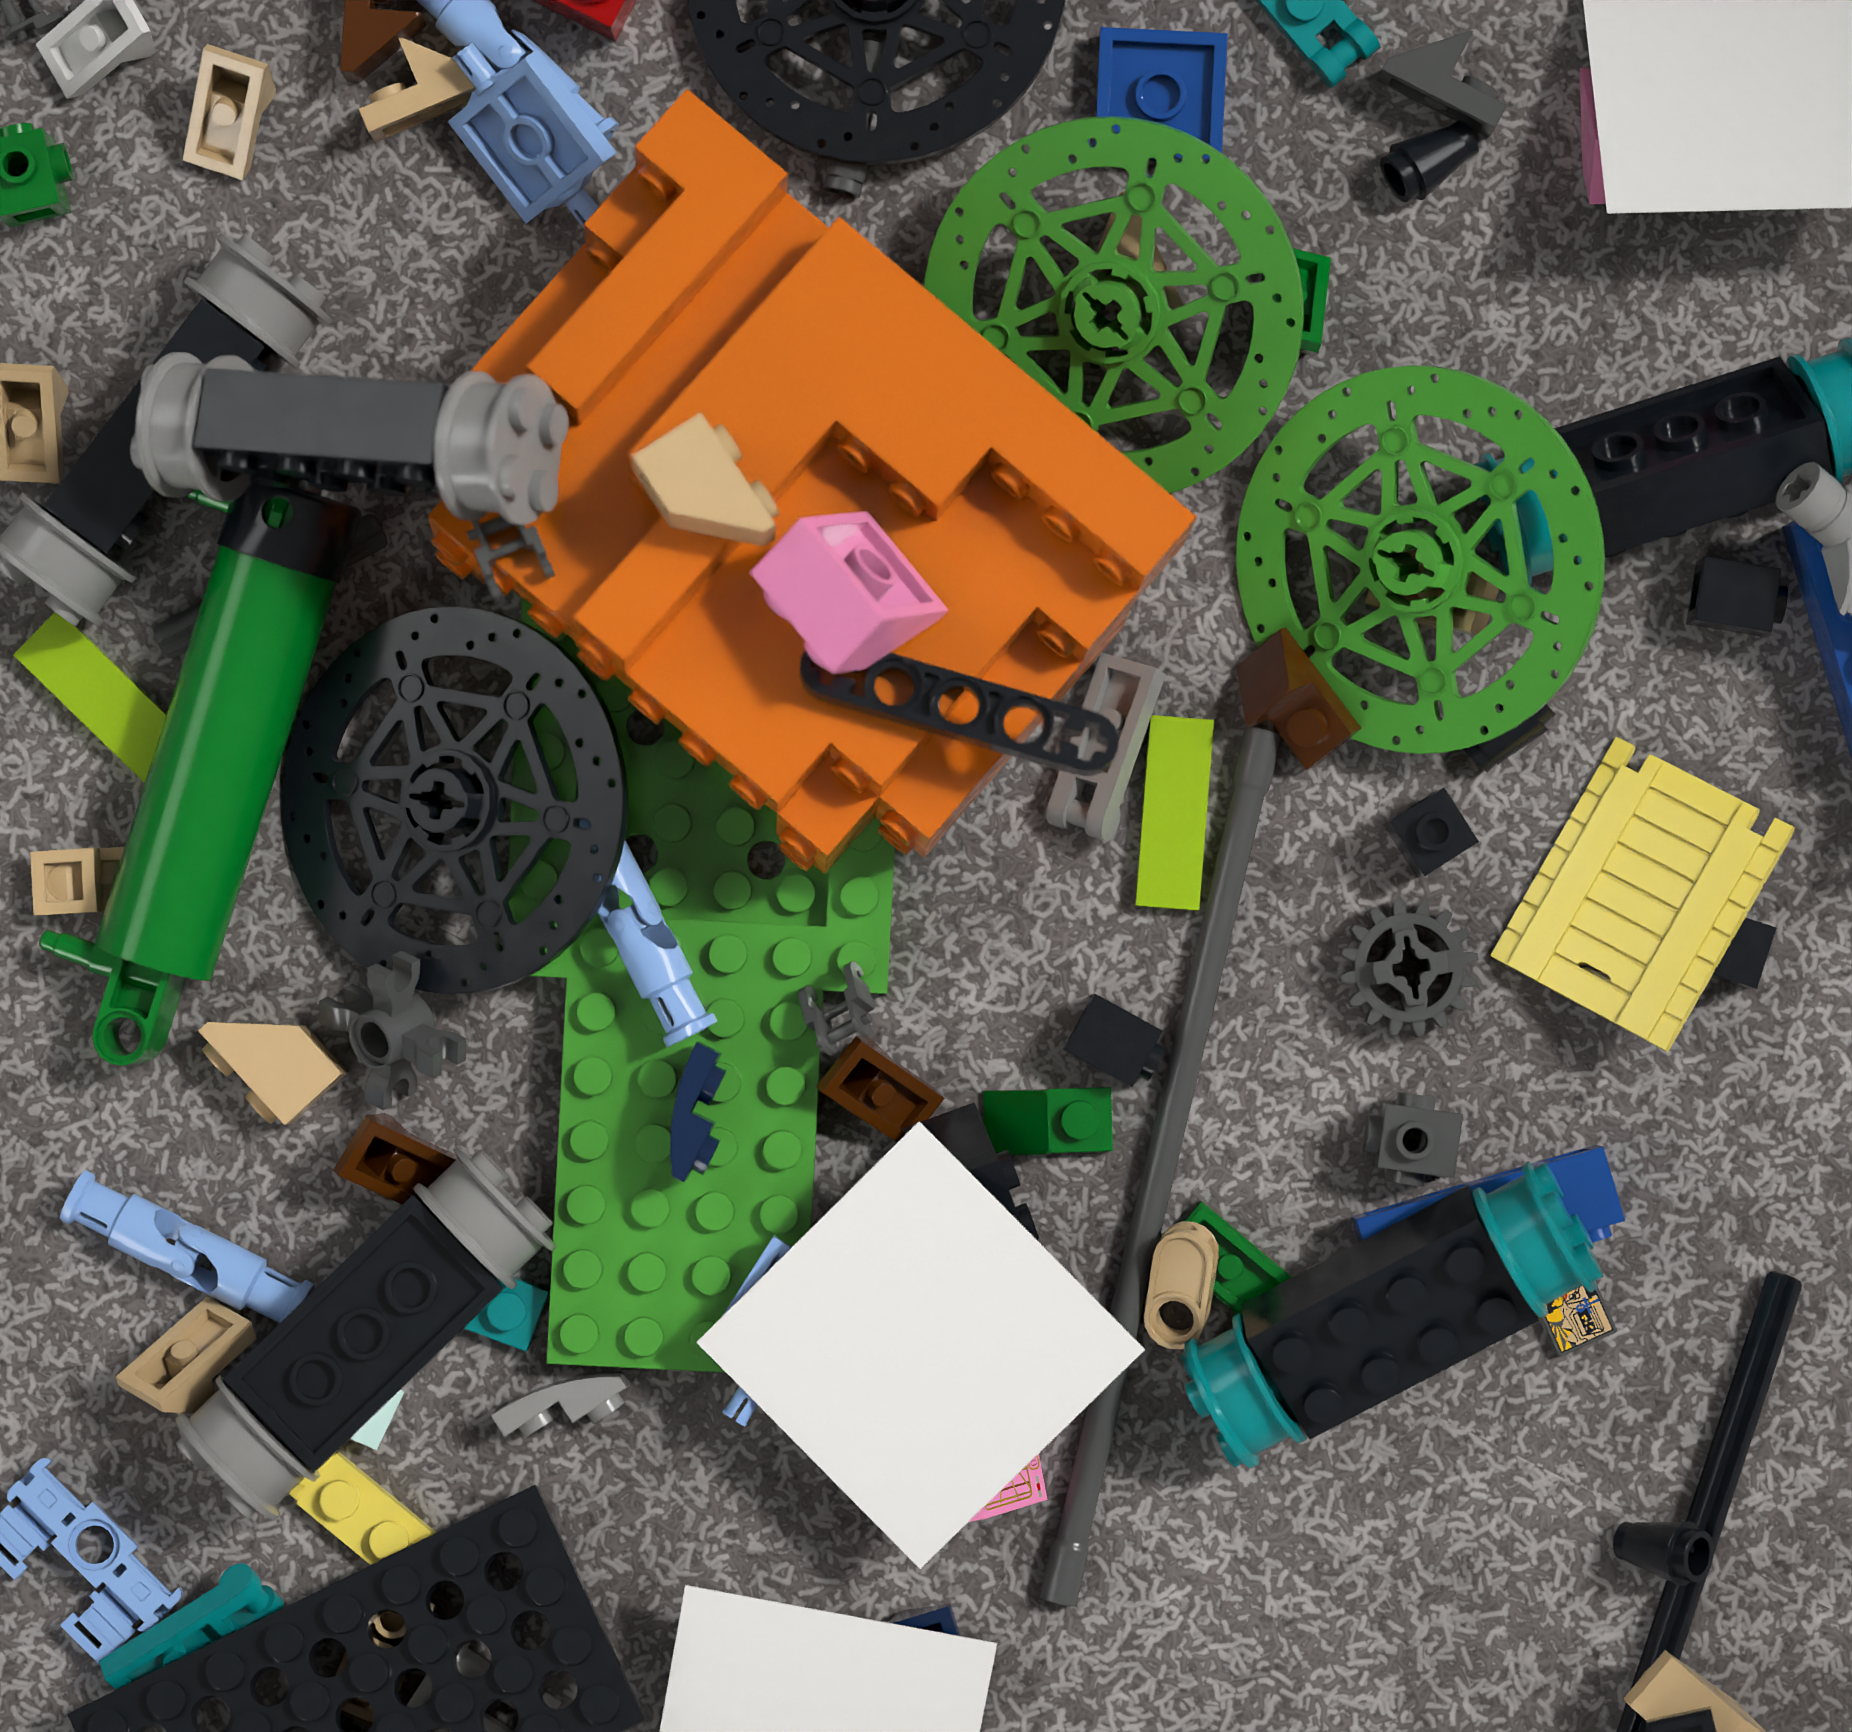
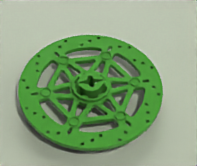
M1120 116L1086 117L1054 124L1020 138L992 157L961 188L949 206L936 232L929 253L924 288L937 297L939 301L1001 353L1007 355L1020 369L1095 432H1098L1099 425L1172 409H1177L1191 424V431L1154 447L1119 451L1168 493L1182 490L1205 480L1242 454L1261 434L1276 413L1288 391L1297 366L1304 322L1303 291L1299 267L1281 220L1265 195L1232 160L1211 145L1189 133L1165 124L1140 118ZM1114 125L1120 127V132L1114 130ZM1091 138L1096 140V146L1091 144ZM1024 145L1029 146V152H1026L1024 150ZM1176 154L1182 156V161L1176 159ZM1204 154L1210 157L1209 162L1204 160ZM1071 155H1075V156H1076V158H1077V161H1076V162H1073V161L1070 159ZM1150 158L1157 160L1153 176L1147 173ZM1092 167H1119L1126 169L1129 174L1123 195L1050 212L1045 211L1032 196L1033 189L1039 184L1074 170ZM1011 168L1016 170L1015 176L1011 174ZM1168 184H1175L1189 192L1217 217L1237 246L1240 253L1239 262L1219 266L1163 207L1162 201ZM1003 192L1015 202V208L1010 207L1002 198ZM1219 202H1225L1226 208L1220 207ZM958 208H962L963 215L958 213ZM1248 211L1250 218H1246L1243 212ZM1109 212L1114 213L1116 216L1099 252L1092 250L1063 226L1066 222ZM1134 214L1142 218L1138 259L1117 252V247ZM997 224H1004L1018 240L998 316L978 320L973 315L972 304L977 266L991 232ZM1271 225L1274 228V232L1270 233L1267 226ZM1157 227L1162 228L1196 264V270H1154ZM958 235L964 238L963 242L958 240ZM1044 235L1078 258V266L1068 275H1064L1044 246L1041 240ZM1032 257L1055 290V295L1024 309H1018L1016 302L1028 258ZM962 261H966L968 263V267L965 268L962 264ZM1112 269V273L1106 275L1104 272H1100L1097 270ZM1262 273L1265 276L1263 281L1252 283L1247 280L1248 275ZM1205 285L1208 294L1172 309L1168 306L1164 287ZM1275 294H1279L1281 296L1280 301L1275 299ZM1072 298L1076 302L1075 308H1072ZM1115 300L1120 304L1122 310L1118 313L1117 317L1109 321L1104 317L1102 311L1108 303ZM1249 301L1253 306L1254 316L1249 353L1242 373L1233 390L1227 397H1220L1207 384L1206 377L1228 304ZM1049 312H1053L1056 315L1060 331L1059 335L1021 336L1018 333L1017 327ZM1201 312H1207L1209 318L1196 363L1191 364L1170 333L1169 326ZM1148 313H1152V324H1151V327H1150V321H1149L1148 318H1147ZM1289 318L1294 319V325L1289 324ZM1117 346L1119 349L1127 351H1112V347ZM1155 346L1162 348L1181 377V385H1176L1145 362L1144 357ZM1061 349L1070 351L1067 392L1062 391L1029 356V351ZM1256 354H1261L1263 360H1258ZM1085 362L1103 366L1107 370L1090 405L1082 401ZM1125 368L1132 371L1160 393V397L1111 407L1108 404V400ZM1261 380H1266L1267 386H1263ZM1265 407L1267 413H1262L1260 408ZM1212 413L1221 422L1222 427H1217L1208 418L1207 414ZM1206 445H1211L1213 451L1207 450ZM1146 457H1150L1153 462L1148 463ZM1193 468H1197L1199 474H1195Z
M1410 365L1383 368L1340 382L1322 392L1299 409L1280 429L1257 464L1246 490L1237 532L1236 567L1244 614L1258 648L1284 627L1287 628L1304 652L1311 646H1314L1315 652L1309 659L1362 728L1351 739L1395 752L1428 754L1465 749L1495 739L1532 717L1557 694L1573 673L1593 634L1604 587L1605 553L1599 513L1588 480L1568 445L1541 414L1506 388L1483 377L1439 366ZM1435 375H1438V378H1439L1437 382L1435 381V378H1434ZM1412 386L1415 389L1414 394L1411 392ZM1348 388L1350 389V395L1347 394ZM1392 401L1395 404L1396 420L1392 417L1390 406ZM1492 408H1495L1496 410L1495 415H1493ZM1468 410L1471 411L1470 417L1467 415ZM1519 410H1521L1523 413L1522 418H1520L1518 415ZM1333 411L1336 413L1335 418L1332 416ZM1420 415L1433 416L1463 424L1496 443L1504 451L1505 458L1502 463L1490 472L1419 442L1417 435V417ZM1368 424L1374 425L1377 430L1379 449L1322 499L1304 490V482L1309 473L1335 444ZM1323 435L1326 437L1325 442L1322 439ZM1279 446L1282 448V453L1279 451ZM1531 458L1534 459V466L1526 473L1522 472V466ZM1400 460H1403L1406 464L1417 497L1415 504L1402 506L1398 503ZM1428 462L1471 481L1470 488L1440 505L1437 504L1424 463ZM1377 470H1380L1382 473L1381 513L1376 514L1345 507L1343 505L1344 499ZM1554 470L1557 471V474H1558L1557 477H1554V476H1553V471H1554ZM1576 486L1580 489L1579 494L1575 492ZM1529 490L1536 492L1542 504L1552 539L1554 559L1553 581L1549 593L1532 588L1528 583L1516 503ZM1483 496H1489L1491 504L1468 533H1466L1455 519V513ZM1279 500L1290 503L1292 510L1281 507ZM1424 519L1437 526H1423L1396 533L1390 531L1396 523L1402 525L1424 521ZM1498 519L1501 520L1509 575L1475 553L1476 546ZM1337 520L1366 526L1368 528V535L1363 549L1332 530L1330 527L1331 521ZM1290 528L1307 535L1320 618L1308 629L1302 626L1297 617L1287 583L1285 543L1287 532ZM1563 534L1567 536L1566 542L1562 538ZM1328 546L1360 567V573L1338 601L1334 597L1327 553ZM1417 549L1415 559L1411 557V553L1406 551ZM1578 556L1581 557V564L1577 561ZM1419 562L1423 563V567L1428 570L1417 572L1419 569ZM1472 572L1506 594L1505 601L1469 595L1466 592V588ZM1273 579L1276 581V586L1272 583ZM1589 582L1593 584L1592 590L1588 586ZM1369 588L1380 602L1379 609L1349 625L1345 620L1346 614L1366 589ZM1436 588H1443L1445 590L1439 598L1432 596L1408 601L1401 596ZM1454 607L1490 614L1492 622L1458 651H1454ZM1545 612L1557 615L1559 623L1547 619ZM1430 615L1436 617L1435 660L1429 658L1417 623L1419 617ZM1393 616H1397L1410 652V658L1366 640L1364 637L1365 632ZM1513 623L1532 631L1533 640L1528 649L1502 677L1473 695L1463 697L1459 694L1455 673L1460 667ZM1261 625L1265 628L1264 632L1260 630ZM1557 642L1561 644V649H1558ZM1347 648L1410 675L1416 679L1419 700L1416 704L1404 703L1373 694L1341 675L1333 667L1332 659L1342 649ZM1555 670L1559 672V677H1556L1554 674ZM1510 681H1512L1514 684L1513 688L1510 687ZM1438 701H1441L1443 706V718L1439 715ZM1500 704L1503 706V711L1499 709ZM1420 726L1423 727V732L1420 731ZM1485 726L1488 728V733L1484 731ZM1397 736L1400 738V743L1396 740Z

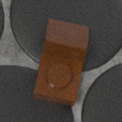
M345 0L340 71L346 81L361 83L402 48L398 38L410 41L423 30L427 23L422 13L377 9L378 4H388L389 0Z
M1286 627L1277 631L1237 666L1245 723L1248 727H1252L1270 720L1306 770L1319 765L1362 729Z
M856 1036L816 1086L822 1093L897 1143L905 1136L903 1128L929 1119L945 1099L935 1088L893 1060L871 1038H864L862 1036Z
M386 1113L365 1116L333 1171L342 1178L403 1205L412 1195L417 1194L413 1188L418 1183L428 1188L457 1160L455 1154L409 1133L391 1115Z

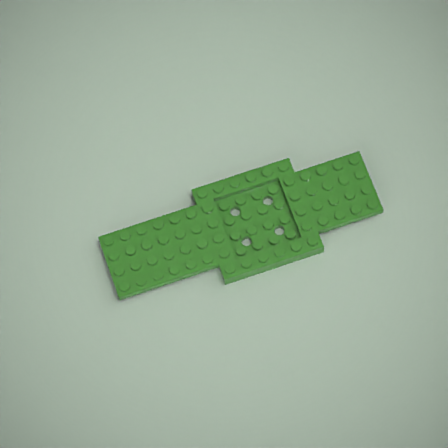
M522 598L521 621L546 634L582 667L596 686L609 710L623 750L628 780V818L625 840L643 835L652 839L658 849L657 861L650 870L643 872V875L660 907L665 923L672 930L693 971L689 980L706 1013H714L718 1021L712 1026L667 1048L663 1041L666 1032L650 1000L641 999L619 955L618 948L598 912L587 928L568 949L547 966L530 975L567 978L553 1242L557 1247L552 1251L546 1364L726 1373L696 1342L723 1316L774 1235L793 1247L812 1228L819 1091L816 1086L819 1084L821 1049L815 1043L818 1040L816 1032L805 1024L798 990L806 985L811 986L818 996V1000L814 1001V1003L823 1010L824 991L844 992L848 986L843 968L847 963L854 961L861 967L864 975L860 979L869 986L870 993L888 994L895 848L879 834L878 829L882 823L874 817L826 874H823L814 865L806 872L785 856L784 869L778 876L772 879L756 877L749 868L748 856L752 848L759 843L773 842L779 845L782 842L778 837L779 835L776 834L777 813L765 804L757 810L743 800L729 786V782L734 776L715 760L708 767L696 760L678 742L684 733L665 717H663L664 733L656 743L647 746L635 743L628 733L629 719L638 711L628 700V696L633 690L614 674L608 681L595 674L577 656L581 649L576 645L575 641L564 631L558 638H555L542 629L527 613L532 604ZM538 675V677L533 682L532 689H534V687L539 682L540 675ZM545 704L533 720L559 798L564 801L575 802L578 798V782L570 746L556 717ZM520 741L514 754L512 784L536 793L537 786L522 742ZM512 800L510 822H532L538 820L539 813L536 809ZM510 835L508 873L530 843L531 838L529 835ZM558 838L552 840L510 899L509 906L516 923L519 924L538 908L558 881L571 851V845L567 840ZM619 889V907L624 909L632 905L633 902L626 893ZM696 1042H701L722 1053L716 1066L726 1070V1074L710 1105L698 1100L693 1111L716 1122L710 1135L721 1141L704 1175L692 1170L688 1179L682 1182L672 1177L670 1141L673 1110L686 1064Z

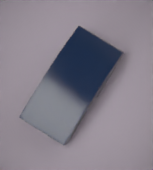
M696 1042L686 1064L673 1110L670 1141L672 1177L682 1182L688 1179L692 1170L704 1175L721 1141L710 1135L716 1122L693 1111L698 1100L710 1105L726 1074V1070L716 1066L722 1053L701 1042Z

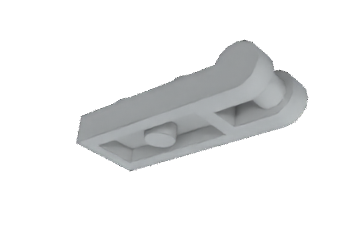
M1105 653L1100 654L1082 708L1097 712L1112 722L1119 737L1118 751L1110 766L1102 773L1093 776H1079L1059 771L1047 806L1046 817L1050 825L1068 830L1074 826L1085 828L1088 836L1103 841H1109L1113 838L1120 823L1121 812L1119 807L1164 682L1165 673L1152 666ZM1086 727L1081 737H1071L1070 743L1079 747L1078 758L1090 761L1095 751L1106 752V746L1098 743L1096 740L1097 730ZM1085 783L1097 786L1091 803L1084 802L1081 798Z

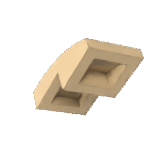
M125 847L30 852L34 916L104 912Z

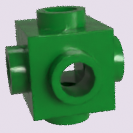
M18 123L0 128V220L11 228L70 214L71 209L64 182L73 180V170L65 144H55L54 139L43 128L34 129L32 123ZM28 167L27 171L20 176L21 171Z

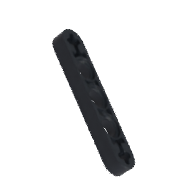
M806 650L801 656L799 676L803 687L811 696L827 703L1079 776H1093L1102 773L1110 766L1118 751L1119 737L1115 726L1107 717L1094 711L894 653H888L871 665L865 677L864 697L851 694L855 688L856 680L836 676L831 686L823 685L819 682L820 671L810 667L813 659ZM859 670L850 671L859 674ZM890 670L905 673L911 679L914 687L911 698L898 706L882 702L874 688L877 678ZM953 689H964L970 692L978 705V712L975 718L965 724H953L947 721L939 708V702L945 693ZM1020 707L1029 708L1036 712L1042 722V732L1037 739L1029 743H1018L1007 735L1004 728V719L1013 709ZM1054 716L1067 720L1060 733L1081 737L1086 727L1097 730L1096 740L1098 743L1106 746V752L1095 751L1090 761L1082 760L1077 757L1079 753L1077 745L1060 739L1057 744V753L1044 750L1053 733Z

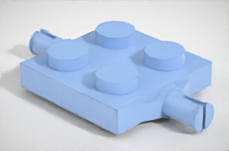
M472 42L455 55L452 60L457 63L476 90L472 92L467 106L452 117L448 123L526 224L545 209L558 207L564 203L584 229V223L599 208L584 187L589 183L593 172L617 152L538 49L521 60L513 68L500 70L496 73L477 49L476 44Z

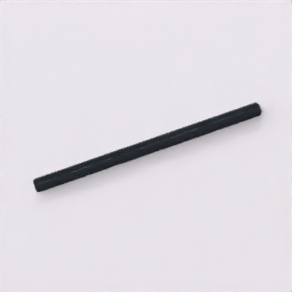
M1770 1271L1766 1275L1686 1522H1694L1700 1530L1710 1535L1713 1541L1714 1553L1802 1289L1800 1280L1777 1271ZM1707 1575L1699 1582H1690L1684 1586H1679L1666 1580L1631 1689L1664 1650L1680 1660ZM1626 1703L1616 1732H1648L1646 1720Z

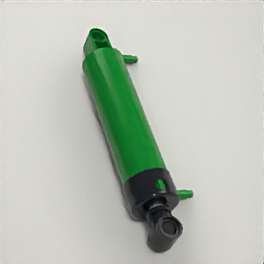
M291 478L290 487L288 488L269 487L252 482L241 496L232 501L212 500L198 489L185 496L197 500L201 505L226 512V516L217 542L220 545L98 934L94 943L67 933L59 934L47 930L42 933L39 941L41 949L54 953L56 957L88 967V971L109 978L94 1024L92 1040L96 1052L103 1060L110 1064L121 1066L140 1064L157 1057L166 1044L186 978L201 981L212 980L337 583H341L361 519L359 508L321 496L322 490L308 486V479ZM128 1018L137 1024L141 1033L140 1044L132 1053L122 1046L119 1039L120 1027Z

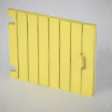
M1615 737L1601 765H1599L1586 791L1581 796L1570 819L1562 829L1554 843V847L1550 850L1539 873L1535 876L1523 897V901L1519 904L1490 956L1668 1053L1683 1024L1696 1005L1699 996L1715 972V968L1719 965L1748 911L1762 890L1764 883H1766L1778 862L1780 855H1782L1790 841L1795 827L1775 818L1763 837L1750 830L1759 815L1760 810L1652 754L1647 757L1639 772H1636L1626 767L1635 751V745ZM1583 965H1588V966H1590V967L1580 968V967L1583 966Z

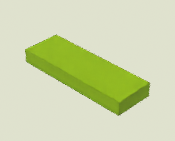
M54 612L13 655L145 783L167 713L85 633Z
M1159 715L1151 716L1148 731L1135 906L1199 911L1214 720Z

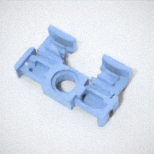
M42 1458L7 1492V1500L9 1502H13L17 1497L21 1502L15 1508L9 1504L0 1513V1543L19 1562L15 1564L0 1549V1566L14 1580L18 1579L28 1568L23 1560L37 1546L45 1551L50 1546L47 1541L56 1534L57 1537L51 1544L95 1588L100 1587L103 1583L107 1585L100 1593L95 1590L89 1596L94 1603L80 1617L73 1612L60 1625L100 1665L99 1660L120 1648L136 1632L132 1625L139 1618L144 1623L137 1630L145 1632L156 1625L181 1600L183 1590L181 1587H178L172 1593L133 1554L139 1545L95 1501H92L86 1507L47 1469L54 1460ZM94 1525L108 1530L114 1541L113 1552L110 1557L104 1562L97 1564L84 1560L77 1548L78 1537L82 1531ZM78 1621L102 1644L100 1647L76 1624Z

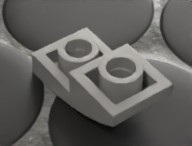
M602 1372L563 1379L539 1387L495 1410L490 1416L504 1437L519 1428L526 1438L557 1417L551 1406L559 1401L572 1423L587 1414L592 1424H594L625 1403L619 1392L627 1388L630 1381L624 1372Z

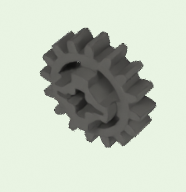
M1402 899L1392 900L1391 916L1385 917L1376 907L1369 909L1367 912L1372 926L1367 930L1362 926L1352 925L1349 931L1359 941L1357 947L1344 948L1339 951V956L1352 961V970L1338 975L1339 982L1355 983L1357 991L1346 1001L1349 1007L1366 1003L1370 1009L1366 1013L1364 1022L1372 1026L1383 1016L1388 1019V1034L1393 1036L1399 1034L1403 1022H1409L1414 1036L1417 1037L1424 1036L1425 1020L1429 1018L1438 1027H1447L1449 1022L1444 1010L1450 1006L1464 1011L1468 1006L1464 999L1458 995L1460 988L1477 987L1478 980L1464 974V965L1479 960L1478 953L1462 952L1459 945L1470 935L1468 929L1450 932L1447 925L1451 920L1452 912L1448 909L1443 910L1433 919L1428 916L1429 902L1423 899L1417 902L1413 913H1407ZM1414 925L1432 932L1442 942L1446 950L1433 952L1419 942ZM1389 929V948L1379 961L1366 963L1369 950L1375 940ZM1405 949H1409L1412 959H1422L1424 963V971L1414 974V985L1408 986L1405 977L1394 976L1392 971L1393 964L1402 961V951ZM1449 973L1445 989L1433 1003L1427 1006V1002H1429L1427 989L1438 974ZM1384 983L1398 993L1402 1010L1394 1009L1382 1002L1372 991L1370 985Z

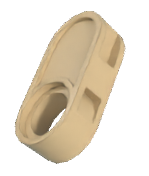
M1182 1221L1171 1225L1163 1233L1153 1254L1144 1323L1149 1336L1158 1345L1168 1349H1184L1185 1341L1191 1338L1198 1340L1210 1316L1219 1258L1218 1243L1214 1235L1205 1226L1196 1222ZM1169 1301H1178L1185 1304L1193 1314V1325L1184 1330H1175L1163 1322L1160 1315V1307Z

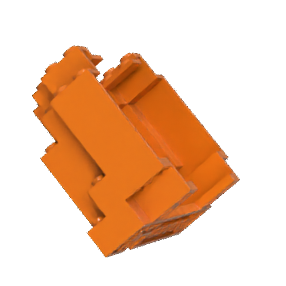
M686 89L634 147L636 165L634 169L584 223V245L470 370L487 373L497 383L506 384L518 375L538 376L550 388L556 405L564 406L568 415V431L564 442L561 444L556 504L551 511H543L535 521L525 525V528L535 525L555 576L546 579L535 551H527L525 547L495 559V565L491 567V570L502 594L507 596L513 590L521 598L532 604L527 613L542 629L555 638H558L564 631L575 641L576 645L581 649L577 656L589 669L605 681H608L614 674L631 688L633 692L628 696V700L643 715L656 724L665 717L684 733L678 742L696 760L707 767L715 760L731 773L734 778L729 782V786L743 800L757 810L763 804L777 813L776 834L779 835L778 837L782 841L778 848L802 870L807 872L814 865L823 874H826L874 817L882 823L878 829L879 834L895 849L904 855H907L914 849L925 858L1012 756L827 703L811 696L803 687L799 676L801 656L805 651V640L788 619L779 616L769 607L763 596L765 590L750 572L800 518L868 511L949 610L940 620L890 653L1060 701L1122 630L1133 603L1183 547L1197 516L841 217H838L830 227L820 221L787 193L788 173L691 91ZM700 412L711 428L722 424L742 455V459L735 462L736 466L748 484L759 480L778 508L779 515L772 518L776 524L775 540L763 547L670 527L633 472L632 455ZM441 500L428 514L433 533L431 542L438 549L435 556L460 579L464 580L471 573L481 583L485 584V578L474 553V550L480 548L481 545L478 538L470 541L467 535V531L474 529L471 521L455 517L448 510L444 501ZM488 512L478 521L481 524L499 517L501 514ZM516 525L487 536L486 540L490 549L493 550L518 540L521 536ZM815 661L812 662L810 667L820 671L819 682L821 684L831 686L836 676L856 680L855 688L851 694L864 697L865 677L871 666L859 670V674L850 671L832 674L829 670L819 666ZM890 670L881 674L877 678L874 687L877 696L882 702L894 706L907 702L914 690L911 679L905 673L897 670ZM964 689L948 691L939 702L941 714L947 721L953 724L968 723L975 718L978 712L976 699L970 692ZM1020 707L1013 709L1006 715L1004 728L1012 740L1024 743L1040 725L1041 719L1035 711Z

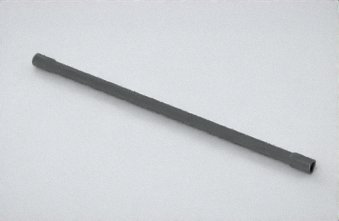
M1248 726L1244 728L1232 778L1233 792L1109 1312L1135 1340L1149 1286L1153 1254L1159 1242L1260 812L1264 796L1270 788L1282 736L1280 734ZM1129 1366L1087 1406L1058 1532L1051 1543L1039 1598L1066 1606H1076L1089 1554V1535Z

